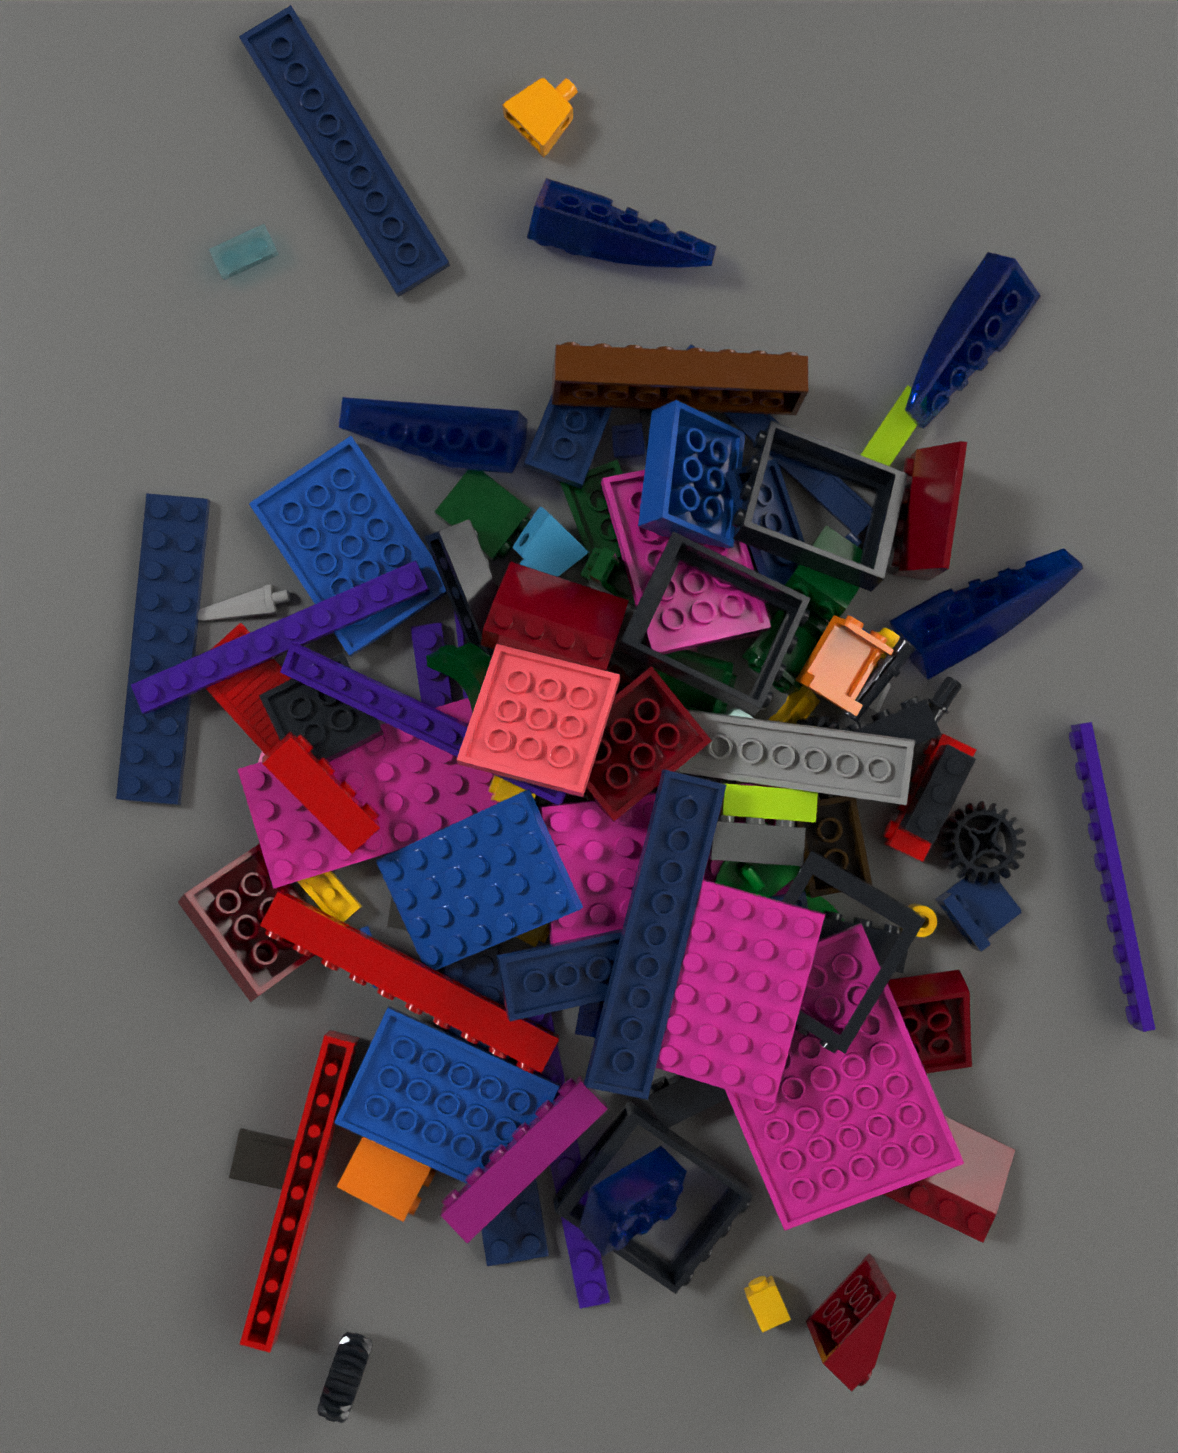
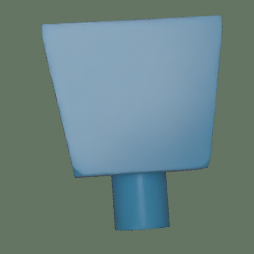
M541 506L513 545V549L524 558L519 563L520 565L556 577L588 553Z

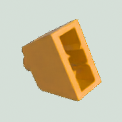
M540 78L502 105L504 118L544 158L573 120V107L569 101L578 93L577 88L567 78L556 88L545 78Z

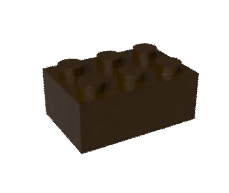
M837 795L821 800L818 799L816 823L795 821V827L806 828L803 864L813 850L872 885L856 798ZM812 875L804 889L806 896L810 898L841 892Z

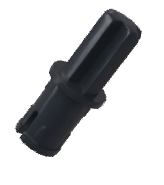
M949 676L945 678L933 698L927 699L937 724L944 714L949 713L948 707L962 688L960 682Z

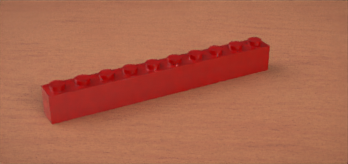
M284 890L277 892L260 924L261 927L267 929L265 934L272 939L282 942L284 938L294 943L293 949L306 956H310L313 953L321 957V963L334 971H338L339 967L351 973L349 978L356 983L366 986L368 982L378 987L377 993L390 1000H394L397 997L405 1001V1007L418 1015H422L423 1011L434 1017L433 1022L440 1027L449 1030L452 1026L462 1031L460 1035L462 1038L474 1044H478L481 1041L489 1045V1051L502 1059H505L507 1055L518 1061L516 1065L529 1073L533 1074L535 1070L542 1073L559 1041V1034L528 1018L509 1021L505 1006Z
M329 1030L323 1037L240 1345L270 1353L278 1339L336 1127L334 1122L342 1105L359 1037Z

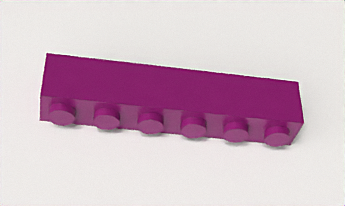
M581 1075L575 1081L572 1078L567 1080L558 1090L560 1095L552 1103L549 1100L544 1102L535 1112L537 1117L529 1125L526 1122L521 1124L513 1132L512 1137L514 1139L506 1147L502 1144L498 1146L488 1157L491 1161L483 1169L479 1166L476 1167L466 1177L465 1181L467 1184L459 1192L457 1189H453L443 1199L442 1203L444 1206L442 1207L441 1217L466 1243L470 1242L608 1110L607 1103L594 1089L586 1088L584 1078Z

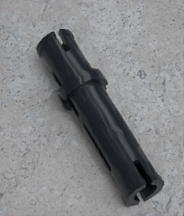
M900 637L899 641L892 648L894 649L892 655L887 654L885 658L881 657L877 662L879 664L878 667L867 679L855 701L863 705L858 715L855 716L842 710L852 720L856 722L860 720V717L894 676L898 677L901 673L899 669L917 649L903 637Z

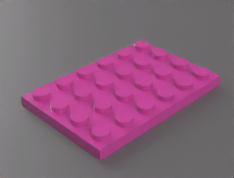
M645 470L605 477L601 481L636 607L670 538L638 526ZM734 540L733 548H724L698 543L754 571L746 544ZM679 561L644 636L647 647L661 654L765 632L771 628L763 601Z
M703 879L656 1068L775 1104L826 914Z

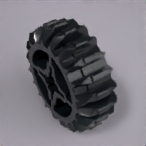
M980 801L976 809L972 803H968L965 805L966 813L960 808L954 811L956 818L949 817L946 820L951 828H943L941 830V834L949 838L940 841L941 847H949V851L944 852L942 858L952 857L953 862L947 866L948 869L951 870L958 866L960 870L956 876L959 879L968 873L969 884L975 883L979 876L981 886L987 885L989 878L993 884L1000 882V875L1005 879L1011 876L1009 868L1017 870L1020 867L1015 859H1022L1025 855L1022 851L1017 850V848L1026 845V841L1018 840L1016 837L1024 832L1023 829L1018 828L1014 830L1012 826L1018 821L1017 818L1013 817L1008 821L1005 818L1009 812L1006 808L999 814L996 813L997 804L992 803L987 811L984 801ZM972 820H985L991 823L984 831L974 827L970 829L965 825L966 822ZM999 830L1005 839V853L1003 852L1004 848L996 840ZM960 834L963 835L962 839L969 846L966 858L959 846ZM988 835L985 842L986 848L977 852L980 845L979 839ZM981 856H986L991 860L995 858L1000 862L997 866L991 868L974 865Z
M346 1332L342 1336L317 1408L318 1415L326 1418L325 1420L344 1423L349 1417L373 1346L372 1340L364 1337L365 1335Z

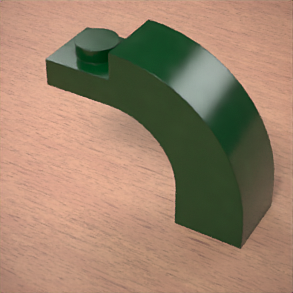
M594 547L580 574L581 577L602 592L629 600L627 606L635 610L636 604L624 564L617 559L615 552L606 547H603L602 550Z
M470 642L458 648L454 645H444L437 651L426 655L427 667L452 677L462 686L468 696L473 713L491 657L481 648Z

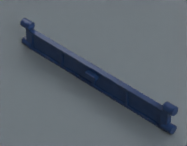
M691 344L686 350L696 347ZM720 412L739 430L745 432V436L753 443L759 430L764 431L771 420L779 423L770 414ZM770 451L769 458H776L782 470L850 531L845 538L859 546L862 541L857 536L869 524L872 508L839 477Z

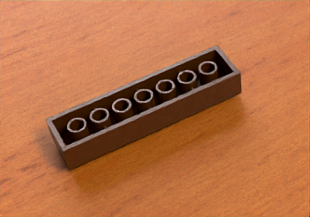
M565 342L562 345L556 344L552 374V405L656 409L677 400L698 411L797 415L809 391L808 356L799 355L796 352H785L781 355L768 354L762 350L750 353H737L733 349H723L719 352L705 351L703 348L674 350V348L669 346L647 349L639 345L612 347L605 343L595 344L594 346H580L576 342Z

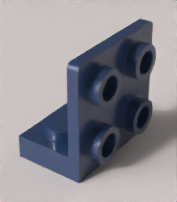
M984 863L979 865V867L989 868ZM967 874L938 896L935 901L971 948L982 952L991 945L988 938L1021 913V909L1000 882L993 884L989 878L988 884L981 886L978 876L975 883L969 884V874Z

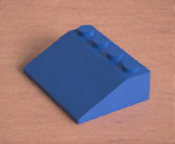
M677 400L652 410L638 526L665 537H671L672 533L675 532L697 543L733 548L735 526H732V521L737 508L725 473L742 467L745 432Z

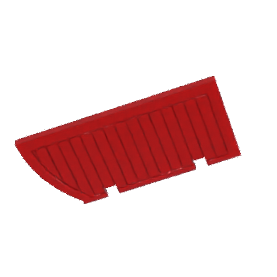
M239 623L212 649L250 632L242 623ZM275 659L206 688L265 755L280 742V739L259 695L292 679L280 673L282 667Z

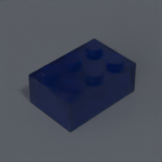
M662 1145L590 1188L579 1229L603 1256L614 1249L617 1251L621 1250L636 1235L642 1236L646 1234L655 1223L660 1220L666 1221L673 1216L677 1210L676 1203L678 1197L684 1189L683 1182L687 1171Z

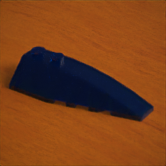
M546 178L534 205L527 239L534 240L541 246L560 248L571 255H582L614 263L645 267L682 268L712 266L717 246L684 231H677L674 234L670 232L666 223L657 219L651 222L645 221L638 217L639 211L627 207L626 211L612 206L613 200L605 196Z
M988 252L953 301L937 328L923 357L905 408V412L919 428L924 429L949 404V397L956 390L962 391L969 384L967 379L976 370L982 371L989 364L987 359L995 351L1001 352L1007 346L1041 297L1015 258Z
M347 397L342 398L339 420L340 429L452 469L509 474L513 473L524 452L528 419L518 410Z
M1063 548L1026 561L1023 568L1017 570L1007 568L998 571V576L983 582H981L980 578L968 582L969 587L953 592L952 588L944 590L890 620V625L897 635L903 637L917 648L910 655L909 659L929 680L1008 633L1057 594L1083 569V565Z

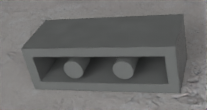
M719 815L708 857L709 860L803 866L806 828L795 827V821L776 820V826L765 825L764 818L746 817V823H734L735 816Z

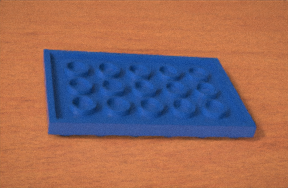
M349 436L249 503L315 604L415 560L418 562L430 591L334 632L350 657L447 594L432 555L352 436Z
M529 789L376 860L421 962L434 970L583 908Z
M388 1006L334 1123L467 1184L465 1181L466 1177L478 1166L483 1169L491 1161L488 1157L498 1146L502 1144L506 1147L514 1139L512 1134L521 1124L526 1122L529 1125L537 1117L535 1112L547 1100L551 1103L553 1102L560 1084L535 1072L533 1074L529 1073L509 1060L502 1059L487 1050Z

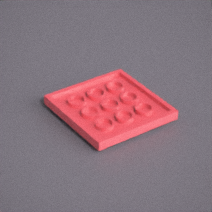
M496 644L457 757L458 765L583 797L620 682V674Z

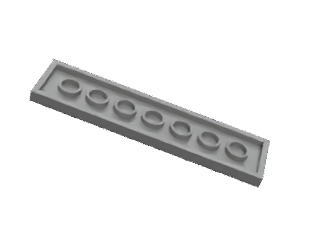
M687 709L712 741L675 772L902 805L907 804L915 740Z

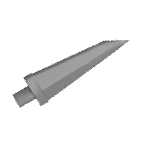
M271 584L265 585L262 588L199 609L198 620L205 622L277 614L276 605L290 602V595L288 590L273 592Z

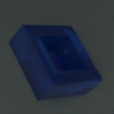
M642 423L611 426L614 459L645 455Z

